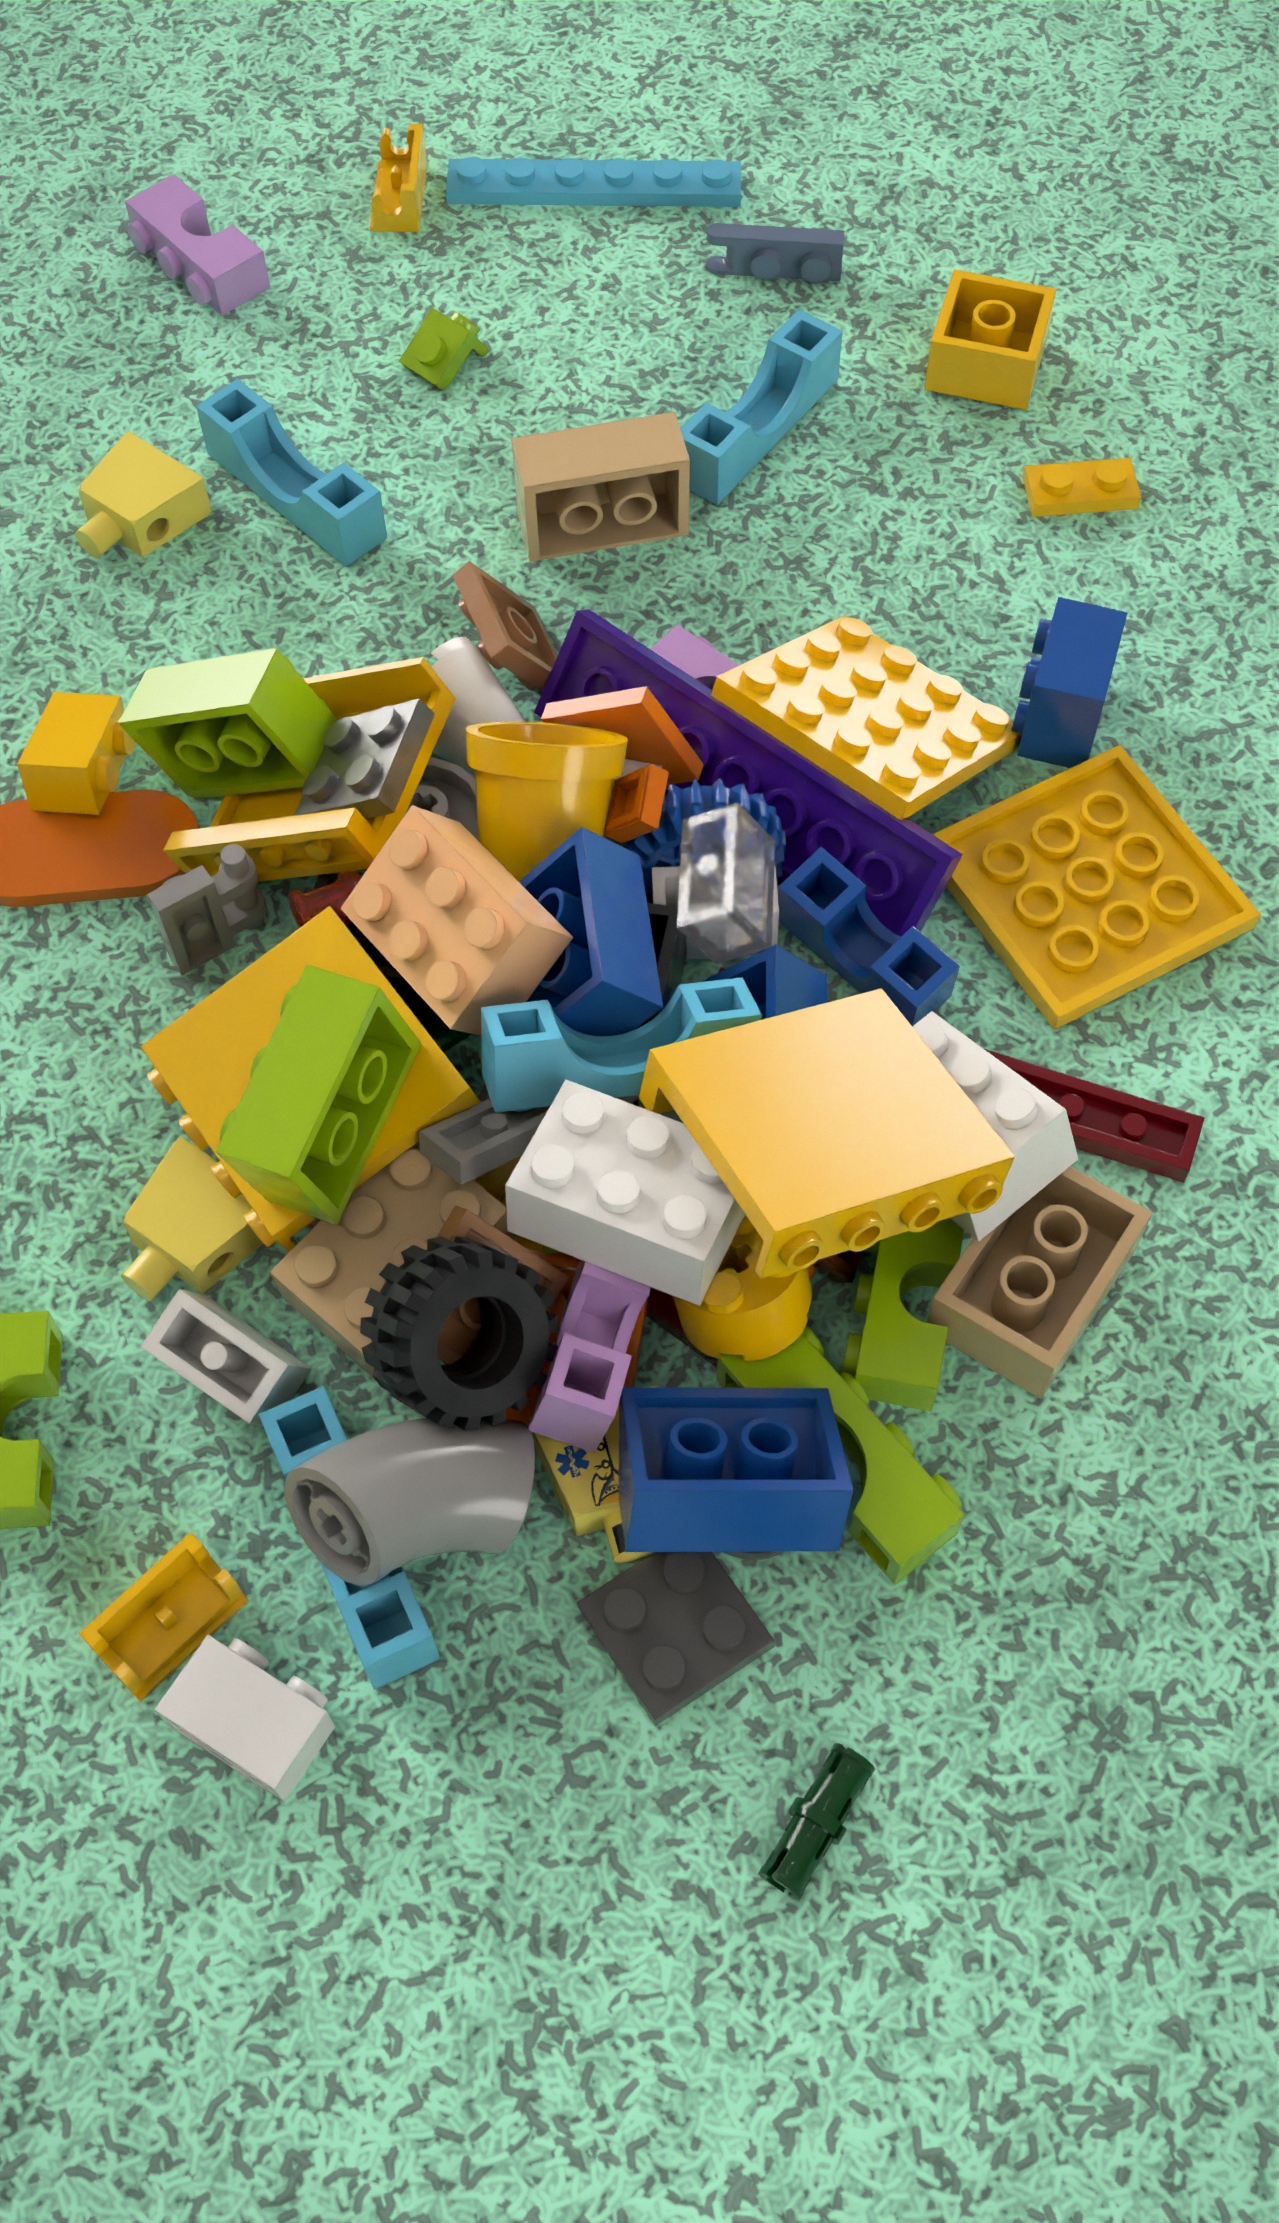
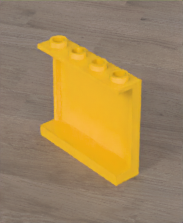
M424 657L303 678L312 690L326 702L329 710L338 720L343 717H352L378 710L384 706H392L418 698L435 713L395 812L365 819L356 808L295 815L303 797V787L224 796L210 827L172 832L163 851L185 874L203 865L211 877L219 873V865L222 862L220 857L222 849L227 845L237 844L243 847L246 855L253 859L258 873V882L368 869L404 818L456 698Z
M331 906L316 915L141 1046L155 1067L147 1073V1077L168 1104L172 1105L178 1100L187 1114L178 1120L183 1130L201 1151L210 1146L219 1159L217 1163L210 1167L216 1178L234 1199L243 1194L252 1207L244 1215L251 1229L267 1247H270L277 1241L288 1252L298 1244L293 1236L316 1218L267 1201L215 1151L220 1143V1131L227 1115L237 1108L250 1082L252 1063L257 1053L262 1048L267 1047L281 1018L280 1012L283 999L289 989L297 985L306 964L380 987L421 1042L418 1053L354 1190L419 1141L420 1130L481 1103L470 1086Z
M882 988L649 1050L639 1099L647 1110L657 1114L675 1110L764 1241L755 1269L760 1279L785 1270L800 1271L808 1268L817 1260L844 1251H862L871 1247L879 1240L903 1232H921L930 1228L938 1221L966 1212L971 1214L980 1213L991 1207L1000 1198L1003 1192V1184L1015 1158L1014 1154Z

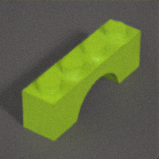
M805 1326L803 1333L786 1349L762 1360L744 1361L742 1355L722 1353V1359H717L716 1380L723 1388H828L841 1443L855 1461L861 1478L862 1496L853 1512L849 1533L894 1585L958 1534L965 1514L960 1510L962 1504L956 1491L940 1475L934 1474L930 1476L914 1459L915 1451L907 1436L895 1424L888 1422L884 1425L867 1406L869 1405V1399L862 1386L849 1373L842 1372L840 1375L823 1357V1346L808 1326Z

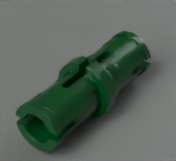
M835 1743L829 1756L823 1764V1768L804 1798L796 1797L788 1813L793 1817L785 1828V1832L777 1846L772 1850L758 1873L763 1880L783 1893L787 1889L789 1891L788 1895L792 1899L800 1901L805 1888L812 1878V1874L822 1857L825 1856L832 1843L839 1845L847 1829L842 1824L859 1793L862 1792L867 1781L875 1771L874 1766L865 1757L849 1747L846 1749L842 1744Z

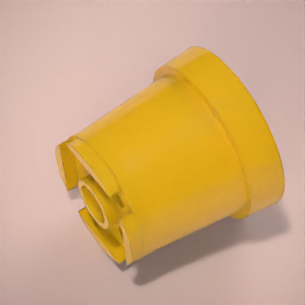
M490 722L468 726L466 728L467 765L475 769L478 841L519 882L581 827L605 838V827L614 778L620 777L623 774L628 742L627 737L602 729L555 723Z

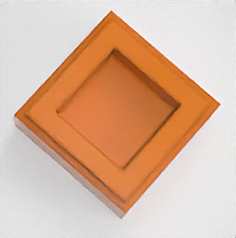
M649 764L614 781L605 836L620 843H625L658 829L668 780V771Z

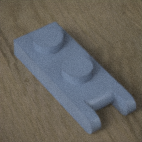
M713 223L707 227V241L712 245L727 246L726 257H710L706 261V269L712 274L755 276L761 280L791 278L805 279L811 283L840 281L845 231Z

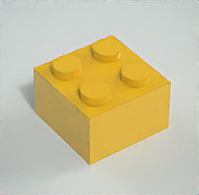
M954 269L931 339L924 390L1027 410L1048 337L1057 289Z

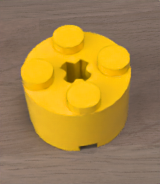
M746 1214L701 1305L698 1306L673 1296L686 1337L702 1353L718 1359H722L720 1353L742 1355L744 1361L762 1360L773 1356L790 1346L803 1333L808 1322L807 1313L812 1301V1287L807 1268L800 1271L785 1270L760 1279L755 1269L764 1241Z

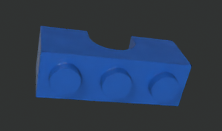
M820 847L778 886L779 922L860 994L882 988L910 1025L914 1026L931 1011L935 1012L951 997L960 966L914 926L902 937L887 929L875 917L866 902L865 893L867 886L825 849Z

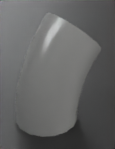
M428 1418L407 1420L370 1430L320 1452L289 1471L284 1483L286 1505L296 1529L308 1548L324 1566L344 1581L361 1587L375 1583L394 1569L425 1556L448 1552L499 1554L505 1552L516 1539L526 1516L535 1470L533 1436L531 1431H528L529 1426L524 1422L506 1419V1421L494 1426L481 1419L479 1430H463L454 1423L451 1428H447L434 1423Z

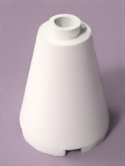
M466 636L455 637L431 652L438 660L431 667L456 698L433 753L450 763L459 765L475 777V769L467 765L466 728L480 723L525 722L479 648Z

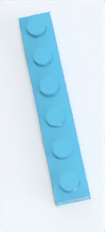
M476 157L449 159L446 200L447 204L740 207L741 161H723L719 159L710 161H675L672 159L647 161L619 158L612 160H577L574 158L541 160L527 158L479 159Z

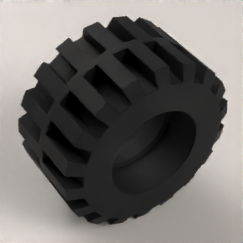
M442 1236L427 1239V1250L412 1245L402 1251L401 1255L404 1263L400 1267L388 1263L379 1273L386 1280L380 1292L372 1288L369 1290L365 1303L374 1307L372 1317L361 1318L360 1333L372 1340L370 1344L362 1347L365 1362L377 1369L372 1374L374 1379L382 1388L389 1391L392 1397L434 1423L447 1428H451L454 1423L463 1430H479L481 1419L492 1426L506 1421L505 1409L508 1407H512L520 1412L531 1402L526 1395L531 1386L533 1385L541 1389L548 1375L541 1372L545 1360H554L558 1348L557 1345L549 1342L550 1334L559 1331L558 1316L546 1311L554 1300L548 1288L537 1284L540 1276L531 1267L518 1262V1259L463 1237L456 1236L454 1242ZM477 1297L481 1310V1327L474 1343L459 1360L451 1364L440 1365L437 1344L445 1320L460 1304Z

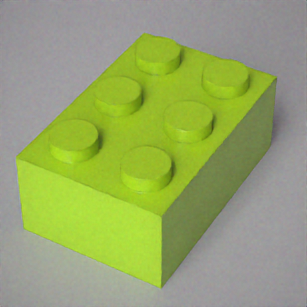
M278 648L147 669L118 724L187 796L204 799L303 787L307 777L314 771L324 749L325 734L338 719L329 710L326 702L312 690L295 670L291 661Z
M306 964L297 985L290 988L283 999L280 1012L281 1018L267 1047L262 1048L257 1053L252 1063L251 1079L237 1108L232 1110L223 1122L220 1131V1143L215 1152L267 1201L338 1225L418 1053L421 1042L380 987Z

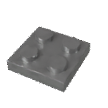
M418 698L392 706H384L378 710L352 717H343L335 721L325 734V746L314 771L304 782L302 789L303 797L295 815L356 808L365 819L394 813L435 713Z

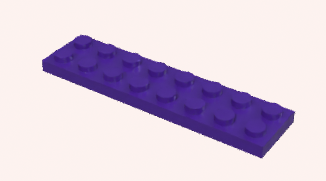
M590 609L576 611L535 708V714L542 717L546 703L647 686L704 764L700 778L697 781L700 786H712L718 779H721L724 787L728 789L738 784H744L749 795L763 793L765 803L768 806L776 807L777 816L781 820L782 831L785 832L787 850L784 851L785 864L782 867V876L777 878L778 880L784 882L811 855L822 847L867 886L865 893L866 902L875 917L887 929L901 937L912 926L920 932L922 931L963 854L910 819L900 820L711 696L712 690ZM693 781L673 785L684 789L691 787ZM666 785L664 796L667 795L670 785Z

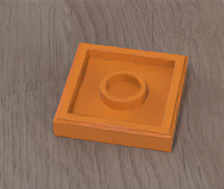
M647 686L546 703L541 717L543 723L583 726L621 734L628 739L625 759L662 765V769L669 772L667 785L691 782L694 779L698 781L704 764Z

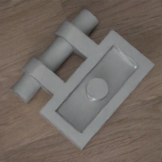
M230 844L222 849L220 854L222 862L219 865V873L210 877L206 869L201 865L184 875H177L168 879L161 887L147 894L170 960L181 976L235 947L232 940L234 935L245 929H258L264 922L267 905L263 892L258 887H255L258 883L257 869L253 859L246 855L244 848L240 845Z

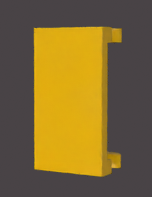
M409 124L407 134L409 146L404 149H399L392 145L390 129L385 128L380 138L381 161L378 162L375 191L372 197L370 231L419 232L427 172L423 124Z
M190 1532L87 1625L79 1635L141 1702L198 1649L207 1635L212 1636L249 1600L226 1569L222 1570L217 1565L204 1545Z

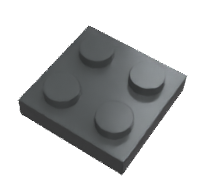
M653 1552L577 1602V1607L655 1726L774 1648L773 1637L713 1552Z

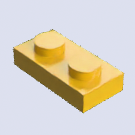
M1131 458L1028 465L1024 468L1023 481L1032 517L1139 509L1142 497Z

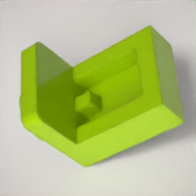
M432 307L402 354L399 362L440 390H444L451 384L471 350L481 357H485L489 349L476 337L480 328L472 321L456 311L448 318Z

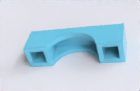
M798 309L768 340L758 372L741 399L726 412L706 402L680 428L690 459L689 491L718 506L838 381L842 330Z
M238 378L196 406L207 454L344 566L348 567L387 539L380 490L344 462L329 473H324L313 466L289 439L278 420L273 406Z
M743 977L680 984L677 986L669 1003L654 1019L638 1029L615 1036H591L571 1029L556 1016L548 1000L481 1007L482 1076L495 1113L505 1111L524 1112L537 1107L551 1106L565 1080L614 1098L639 1095L650 1049L759 1021L762 1014Z
M324 1386L258 1414L285 1479L289 1471L328 1448L347 1441ZM321 1562L339 1610L374 1690L440 1660L433 1636L402 1566L394 1569L375 1583L361 1587L344 1581L327 1569Z

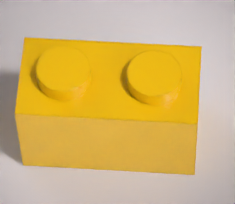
M53 692L17 763L31 811L100 814L109 792H113L117 788L119 770L126 755H131L135 747V741L118 724L124 712L120 695Z

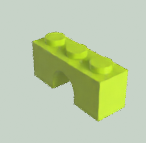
M950 1218L938 1221L930 1228L921 1232L907 1231L879 1240L871 1247L865 1249L866 1253L877 1254L874 1275L860 1273L854 1305V1312L866 1314L863 1335L849 1332L842 1372L855 1375V1379L862 1386L870 1400L932 1412L939 1387L948 1327L923 1322L913 1317L903 1306L900 1297L908 1290L919 1286L940 1288L959 1260L964 1229Z
M49 1311L0 1314V1529L50 1526L54 1475L53 1457L40 1439L8 1440L2 1438L4 1422L17 1405L32 1398L59 1396L63 1334Z

